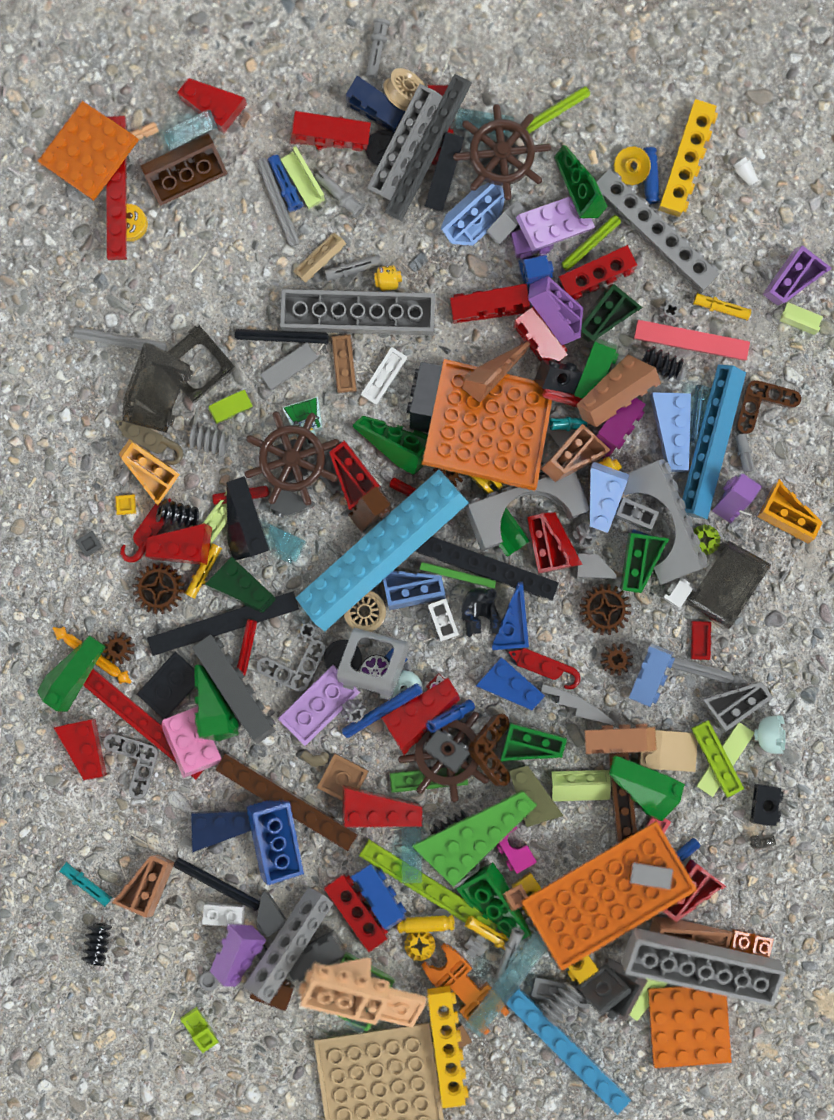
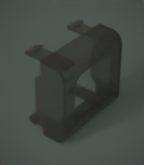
M200 325L192 327L185 338L168 352L165 350L159 355L160 359L157 360L194 404L236 369ZM201 344L217 359L221 369L203 387L195 389L177 371L176 363L194 346Z

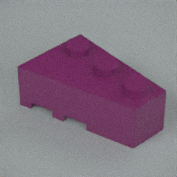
M638 398L631 400L632 404L626 408L622 407L616 410L617 414L609 418L596 435L610 449L602 457L603 459L610 457L616 448L620 450L626 441L623 439L625 434L629 436L635 428L633 425L634 421L639 422L645 412L642 410L646 404Z

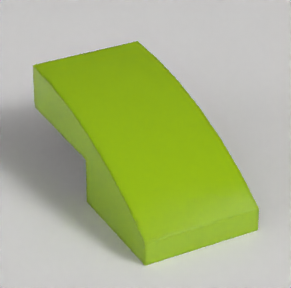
M244 389L208 406V409L215 423L218 424L233 418L236 414L251 409L253 405Z
M197 1007L181 1017V1022L192 1035V1040L202 1053L219 1043L210 1025Z

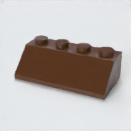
M209 133L140 165L159 206L228 174Z

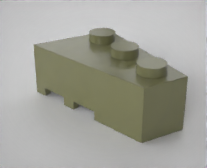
M527 764L508 770L515 794L523 790L537 804L524 818L526 827L564 816Z

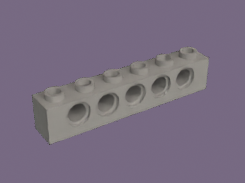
M419 84L367 187L368 189L389 200L392 199L409 162L443 98L442 95Z
M308 887L243 987L269 1004L334 903L323 894Z

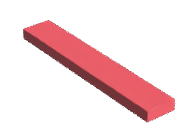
M637 320L634 335L635 340L742 361L747 360L750 341Z

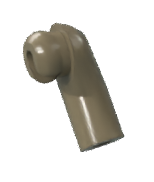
M305 750L300 758L311 766L318 767L326 765L330 756L327 752H321L320 755L314 756Z

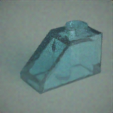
M270 525L269 529L277 552L282 556L281 560L292 564V561L297 563L307 542Z

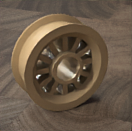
M397 68L391 73V78L385 80L383 89L393 105L406 111L419 84L424 85V83L413 72Z
M370 591L362 598V604L357 602L359 607H352L357 611L351 612V609H349L344 614L347 624L352 629L358 628L372 632L378 629L385 620L386 607L382 598ZM364 597H367V598H368V601H367L366 604H365ZM371 599H373L375 602L369 605ZM376 604H377L378 607H379V608L372 609V607L375 606ZM363 606L370 608V614L367 617H362L359 613L360 608ZM379 611V615H376L373 612ZM358 614L354 619H352L351 615ZM371 616L377 617V620L374 621ZM361 618L359 624H357L355 621ZM363 619H365V625H366V626H362V625H361L362 622H363ZM367 619H370V621L372 622L371 625H368Z

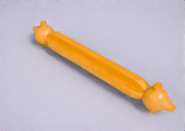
M65 627L52 628L56 639H63L71 648L75 649L82 643L72 634H67ZM100 655L95 665L111 676L117 677L119 684H131L132 681L129 678L128 671L121 672L119 667Z

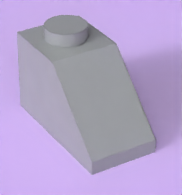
M517 200L499 216L486 232L498 245L502 244L511 236V232H515L520 228L516 217L527 212V210Z
M582 550V554H577L582 565L576 566V578L616 579V574L598 554H593V551Z

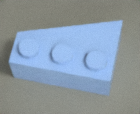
M596 462L592 463L590 527L609 532L629 474Z

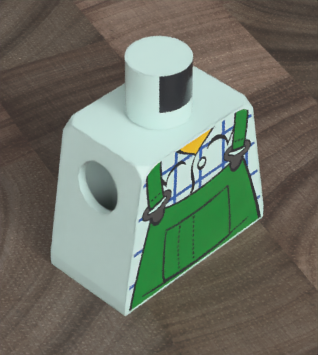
M318 397L283 407L291 425L303 427L309 413H314L316 418L310 431L316 435L317 431L323 430ZM306 438L307 445H312V443Z

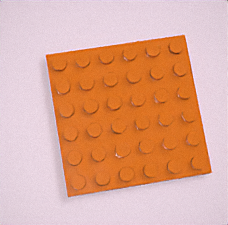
M444 359L422 465L535 491L538 484L552 400L542 396L544 388L539 386L534 380L506 374L481 402H478L462 389L465 383L463 379L469 371L473 373L477 367Z

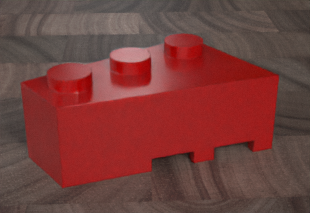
M555 512L527 517L538 574L582 565Z

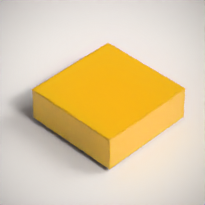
M135 494L115 496L117 515L137 514Z

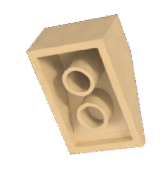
M655 730L657 751L638 752V764L646 768L695 772L698 742L693 733Z

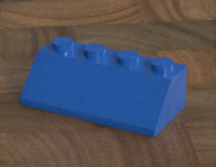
M263 801L247 806L246 809L260 876L267 886L304 874L290 802Z

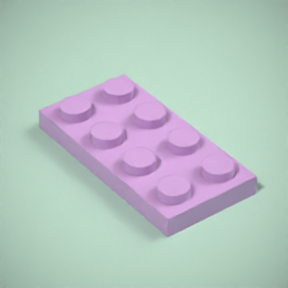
M571 196L524 212L516 217L532 252L595 228L591 218L579 217Z
M334 665L325 671L278 718L304 746L343 710L342 704L349 699L353 700L360 693L355 686L353 690L343 688L344 684L338 682V669Z

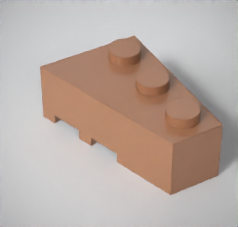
M582 424L571 434L541 470L554 482H557L601 459L610 449Z
M630 724L619 725V729H614L613 725H603L600 730H586V754L657 751L655 727H648V724H636V728H631Z
M151 855L111 903L145 918L152 917L175 862L160 855Z

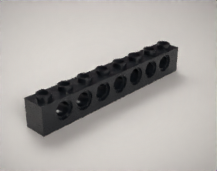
M432 536L415 551L421 555L495 580L512 588H516L518 582H523L524 592L548 601H553L559 582Z

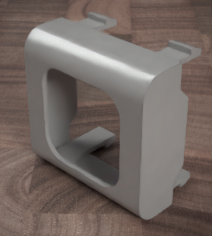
M354 628L338 668V682L344 684L343 688L351 690L354 689V686L380 693V698L390 700L406 660L409 642ZM370 638L389 643L393 646L394 652L384 675L373 676L352 669L351 660L359 641L361 644L370 646Z

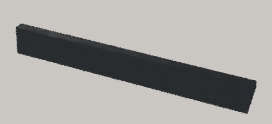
M292 591L276 596V600L264 613L245 606L148 637L152 655L156 656L202 641L210 634L215 637L246 627L248 619L259 623L300 610L295 593Z

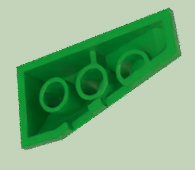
M562 145L554 159L579 217L599 218L608 206L595 178L566 145Z
M367 416L360 417L353 424L354 429L399 468L415 475L424 466L422 461L427 434L418 430H414V433L406 431L400 425H397V427L388 426L385 421Z
M92 636L86 638L45 676L37 690L42 702L56 712H68L106 646Z
M195 665V687L198 690V696L195 697V703L198 704L195 721L199 738L222 741L239 735V724L228 702L205 667Z
M613 757L609 775L623 790L626 789L634 802L640 804L643 808L642 811L646 815L658 821H663L681 802L685 786L682 782L621 757Z
M493 862L479 869L456 888L471 908L475 907L483 914L482 917L486 920L490 919L495 923L497 929L508 938L515 927L524 931L521 940L531 936V931L520 909L511 911L503 893L510 889L503 875Z

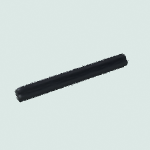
M235 329L234 334L236 340L327 344L329 341L328 333Z
M181 858L176 859L174 868L254 911L259 909V900Z

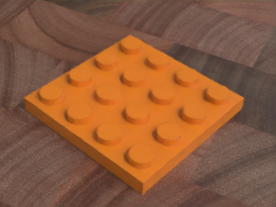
M82 101L39 158L38 162L94 201L139 139Z
M683 986L648 988L654 1068L732 1063L727 996Z

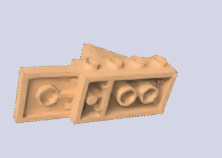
M371 958L328 966L314 963L311 970H307L305 982H301L298 992L301 995V1007L374 1025L380 1019L413 1028L427 1003V997L389 988V981L371 977Z

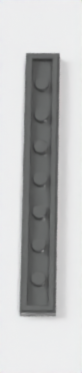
M454 74L385 210L386 214L400 221L403 220L472 84L469 80Z

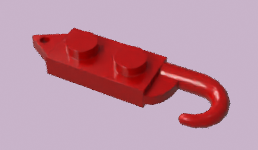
M156 503L134 533L133 540L139 547L133 556H127L125 554L126 545H122L120 554L124 561L134 563L140 560L146 552L148 537L158 535L165 526L163 518L156 522V513L161 503L158 506Z
M526 648L508 652L517 663V666L552 680L558 679L563 672L573 675V684L564 685L565 689H574L580 683V673L572 666Z

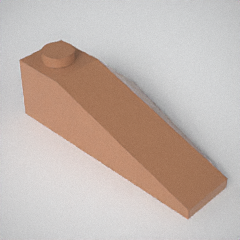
M653 917L649 930L723 948H729L733 934L731 931L683 920L676 922L672 918Z

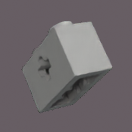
M623 497L620 500L614 517L646 531H651L659 512Z

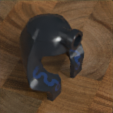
M478 587L471 589L465 595L461 606L462 620L465 621L466 636L471 637L472 634H481V620L478 619V616H484L490 620L489 634H499L502 619L494 603L497 595L495 589Z

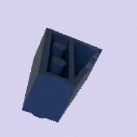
M356 76L346 93L347 107L395 133L406 111L393 105L384 93L359 76Z
M247 810L191 813L192 853L251 831Z

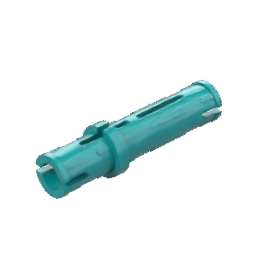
M68 862L60 869L59 872L70 879L74 886H79L104 907L113 898L84 876L85 873L77 871Z

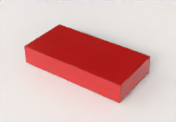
M691 621L690 659L710 660L712 622Z

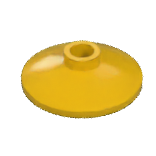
M635 146L626 147L621 150L614 162L615 172L621 176L622 182L629 185L642 183L648 177L651 168L648 154L643 149ZM634 162L637 163V168H636V169H634V168L632 167V164H633Z

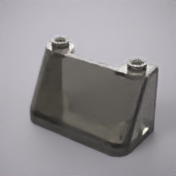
M144 342L124 395L122 421L167 433L169 426H173L175 415H172V409L181 386L192 378L193 370L190 369V365L157 346Z
M729 540L721 542L716 550L719 552L718 558L695 591H691L685 604L724 630L730 629L771 566L767 561Z

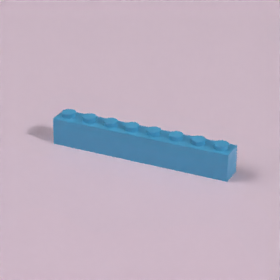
M718 364L685 486L682 498L686 506L685 511L688 516L708 520L746 372L733 365Z
M518 985L504 998L505 1004L617 1115L631 1102L629 1095L559 1026L553 1025L542 1013L544 1011Z

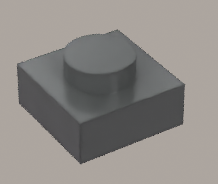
M93 531L76 540L85 557H89L103 548Z

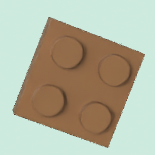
M335 753L317 788L342 801L343 785L360 789L369 770Z

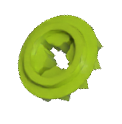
M700 525L693 530L699 540L703 538L704 533L706 537L713 538L708 541L707 548L704 542H700V549L705 555H710L718 549L721 537L717 529L711 525Z

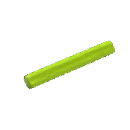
M584 86L537 115L526 130L529 133L533 132L590 96L589 89Z
M613 215L561 263L562 268L565 271H569L621 223L620 218L617 215Z

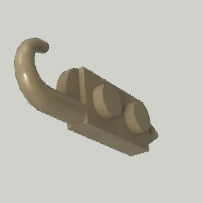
M131 418L130 420L115 421L122 432V436L131 439L156 454L164 452L167 447L176 451L177 458L173 461L167 460V464L176 465L182 460L183 450L176 442Z

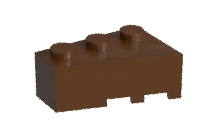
M376 486L357 502V508L354 507L348 516L362 533L379 519L382 521L391 513L392 507Z

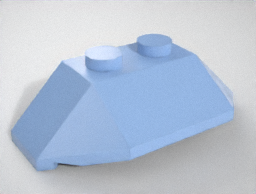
M486 183L478 187L476 191H471L445 215L441 230L451 244L473 246L487 233L486 231L502 214L505 200L503 188L500 185Z

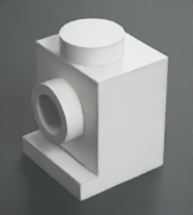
M680 578L677 583L673 582L667 590L669 595H663L662 599L677 609L681 608L693 588L689 586L690 583L687 580Z

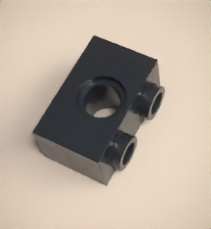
M550 359V361L542 360L534 381L544 389L575 394L582 372L577 369V365L570 362L562 364L555 359Z
M754 784L750 816L751 823L777 827V822H780L781 819L779 803L783 801V792L780 787ZM766 800H770L772 803L769 810H764L763 803Z

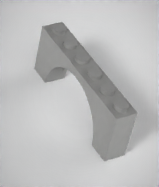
M665 459L627 473L629 478L624 489V495L645 493L654 496L665 504L674 519L676 528L674 546L667 558L654 567L660 585L708 567L706 564L707 557L700 549V540L694 534L692 520L686 514L685 502L678 494V485L672 479L670 465Z
M576 472L557 482H554L547 474L539 477L535 491L510 486L505 488L503 493L498 494L496 491L486 495V499L480 500V498L469 501L465 511L480 550L490 549L503 542L500 532L503 512L511 501L519 497L537 495L550 499L563 510L568 520L588 513L590 508Z

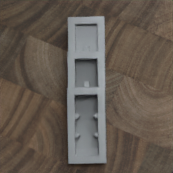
M544 684L541 685L540 692L559 696L557 704L575 708L574 716L611 725L614 724L611 718L583 699L563 690Z

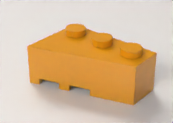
M131 439L127 441L119 453L121 459L158 506L180 474L177 470Z
M780 479L773 484L757 516L807 544L816 538L823 523L806 505L804 506L796 498L793 492L791 493L783 485Z

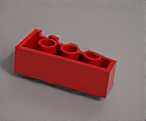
M295 111L290 144L320 145L363 151L368 146L371 122Z
M449 678L382 717L384 724L403 755L428 731L426 725L428 721L449 711L452 706L460 701V697Z

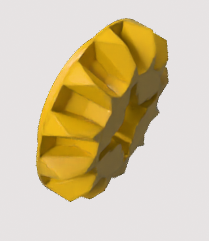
M429 932L410 933L405 939L404 948L410 958L423 961L429 959L434 953L435 940ZM418 937H420L422 944L426 945L422 948V953H420L418 948L411 947L418 943Z

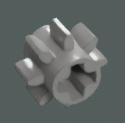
M665 300V307H659V310L662 311L659 318L663 317L665 323L668 320H672L675 323V317L682 316L678 312L682 306H677L675 304L676 300L672 303ZM669 308V310H674V313L671 314L667 313L666 311Z
M587 523L579 524L576 526L575 531H572L575 544L580 543L582 547L592 545L594 539H597L595 528L589 527Z
M302 620L303 626L296 627L301 632L297 637L303 636V642H306L307 638L314 642L313 637L315 635L320 636L316 632V629L319 627L317 625L313 626L312 620H310L309 624ZM306 626L313 628L311 636L303 633L306 630Z
M349 699L342 704L343 711L340 713L348 723L351 721L357 723L364 718L363 711L366 708L359 699L355 701Z
M471 934L464 945L467 948L466 954L472 958H475L476 955L481 957L488 947V944L485 943L486 938L479 934L477 936Z

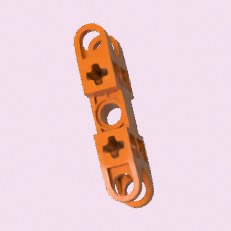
M443 943L440 947L446 954V964L438 968L433 965L430 966L425 961L421 966L435 987L450 986L452 991L464 1002L459 1008V1012L473 1027L487 1035L490 1029L485 1024V1014L490 1010H495L497 1012L501 1011L507 1016L510 1012L500 995L488 982L479 988L471 980L467 973L472 970V965L457 950Z

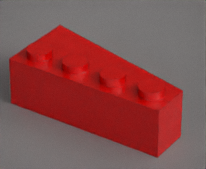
M527 283L495 288L489 291H475L468 295H464V293L453 295L450 298L453 324L524 314L530 308Z
M343 785L342 824L344 827H422V806L419 803Z

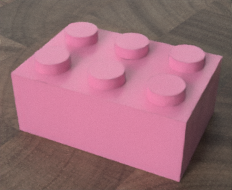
M198 706L164 719L161 724L183 778L215 766L221 761V756L214 740L202 739L198 736L195 713L198 712Z

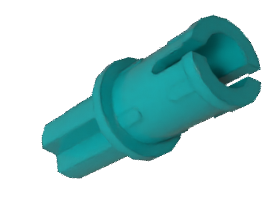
M569 416L566 418H550L549 426L552 427H549V429L566 430L569 432L570 430H576L582 424L587 427L588 423L582 420V418H570Z

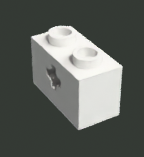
M443 599L429 604L428 608L440 642L459 636L447 600Z
M206 902L203 909L202 924L228 926V924L243 925L245 905Z

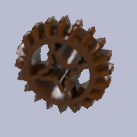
M156 563L152 564V570L149 566H145L147 573L140 570L139 573L142 575V578L135 577V580L139 581V585L133 584V587L138 588V591H134L133 595H140L135 601H143L140 607L144 608L148 605L146 612H150L153 608V614L156 615L159 609L161 614H165V608L169 612L173 611L171 604L178 607L179 605L175 600H183L182 597L178 596L179 593L184 594L185 590L179 589V587L185 585L184 582L178 583L182 576L178 575L175 577L178 570L174 569L170 572L171 566L167 565L164 569V563H160L159 569ZM158 573L154 583L145 584L150 576ZM164 573L171 578L174 588L165 585ZM161 583V587L168 589L159 591V594H157V591L150 587H158ZM144 590H149L153 593L154 604L146 598ZM173 593L167 602L160 604L164 594Z
M599 584V591L593 586L592 591L594 593L586 591L589 598H581L582 601L586 602V604L579 605L580 608H585V611L579 612V615H586V618L581 621L583 623L589 621L590 623L586 628L589 629L593 625V633L600 629V635L604 634V630L607 631V635H611L612 628L615 633H618L617 626L623 629L625 626L621 622H629V619L624 616L631 615V612L625 609L631 607V604L625 605L624 601H627L629 598L627 596L622 599L621 596L624 594V591L616 593L618 590L617 586L610 590L611 584H607L606 589H604L603 584ZM600 594L599 606L590 609L592 600ZM606 594L615 597L619 604H610L606 598ZM603 604L609 608L614 607V609L607 612L608 615L601 611L596 612V610L603 608ZM620 610L619 618L611 624V613ZM591 615H601L605 626L596 623Z

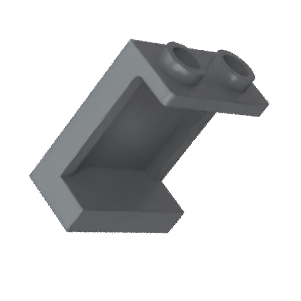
M609 958L606 965L631 989V993L608 1010L607 1017L616 1022L618 1019L626 1022L648 980L625 974L622 964Z

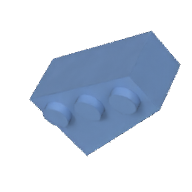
M392 571L383 579L389 611L446 599L442 576Z
M653 643L649 646L648 653L629 696L630 699L651 707L652 703H657L660 693L657 691L659 686H664L668 676L665 675L667 667L671 669L675 658L672 657L674 652Z

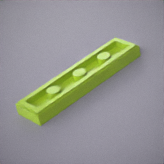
M706 720L692 727L691 730L726 798L744 790L710 721Z

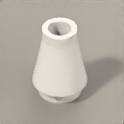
M746 157L733 165L734 171L748 186L753 185L759 180L751 161Z

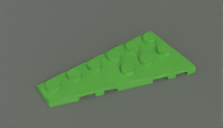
M522 790L491 807L483 809V811L475 815L473 814L447 827L437 834H432L428 838L412 844V847L454 887L537 804Z

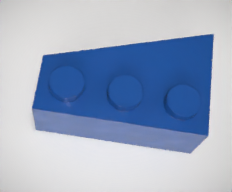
M547 255L518 260L523 284L527 283L528 295L530 284L547 276L553 278L552 261H548Z
M502 657L476 684L481 689L530 710H533L545 697L544 694Z
M370 864L352 876L353 881H356L359 885L364 898L366 897L372 911L385 930H389L407 918L404 914L407 910L402 902L398 903L395 899L397 894L391 885L388 886L385 879L387 877L381 868L378 870Z

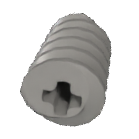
M195 424L189 436L190 448L193 449L197 444V450L200 451L204 447L206 453L211 450L213 455L219 451V456L221 457L225 455L231 442V434L226 439L224 432H222L220 437L217 434V430L210 434V428L204 433L203 426H200L197 431Z
M564 982L565 990L560 987L558 988L560 996L555 993L553 994L555 1001L547 1000L550 1005L549 1007L542 1005L544 1010L542 1013L556 1027L558 1026L556 1019L563 1021L562 1014L569 1015L567 1008L575 1009L572 1002L579 1004L578 996L583 998L567 982Z

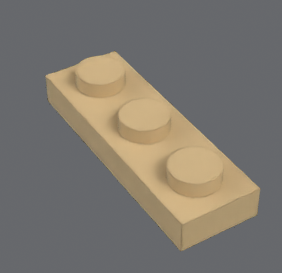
M332 233L293 272L306 283L335 254L341 251L346 245L345 241L337 234Z

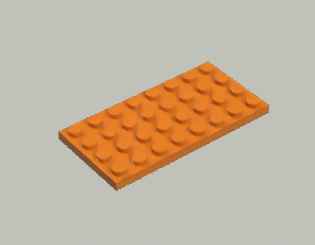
M655 821L523 899L521 902L562 971L697 891V888L658 822ZM633 863L673 869L670 889L630 883Z

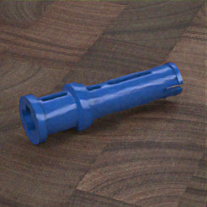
M279 155L271 156L268 158V162L282 189L281 196L285 198L288 204L287 209L289 212L297 211L304 206L303 201H300L296 193L297 188L292 186Z

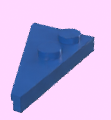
M518 582L500 624L499 634H496L492 643V650L529 647L523 582Z

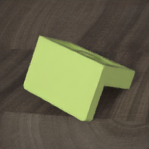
M787 302L779 321L815 335L820 330L819 326L823 316Z

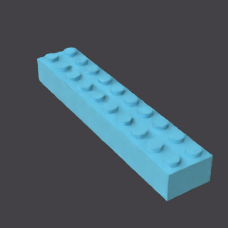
M439 469L296 597L297 601L313 623L323 631H326L469 502Z

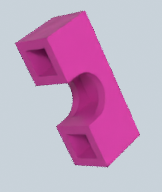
M515 826L496 846L501 855L503 853L506 854L508 860L505 862L510 871L515 870L518 874L537 863L527 844L518 848L509 845L508 836L517 829V826Z

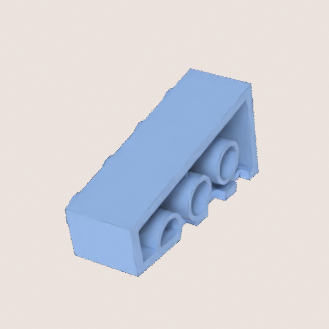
M652 392L650 400L653 406L663 458L670 465L671 472L686 473L689 470L691 394Z

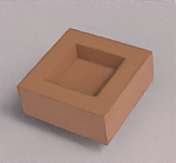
M521 884L503 893L511 911L522 907L521 901L528 897Z

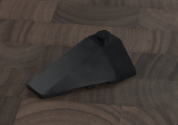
M245 476L226 482L227 541L232 557L235 560L269 551L270 546Z

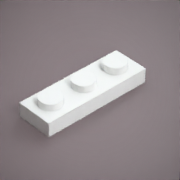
M391 347L361 393V396L377 406L408 357Z

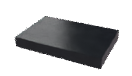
M175 651L140 689L137 695L163 719H167L195 688V668Z

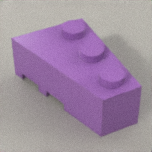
M803 245L792 251L763 292V295L776 305L784 304L832 268Z
M549 276L530 284L528 300L561 345L579 339L581 337L583 307Z
M743 473L739 476L735 475L734 478L728 480L724 485L723 490L725 492L712 512L731 524L735 517L739 516V511H744L752 503L762 486Z
M228 924L227 926L228 935L222 939V950L217 952L210 972L224 987H236L241 982L242 976L251 967L252 961L262 950V946L266 942V939L253 925Z

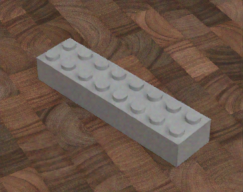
M282 289L280 328L282 331L434 336L435 293Z
M637 928L632 929L621 960L625 974L771 1006L774 1005L786 973L778 959Z

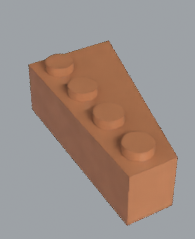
M628 354L577 404L582 420L595 427L599 426L617 414L616 410L622 407L626 408L632 404L631 400L639 395L642 397L648 393L647 390L652 386L657 387L660 385L661 382L655 367Z

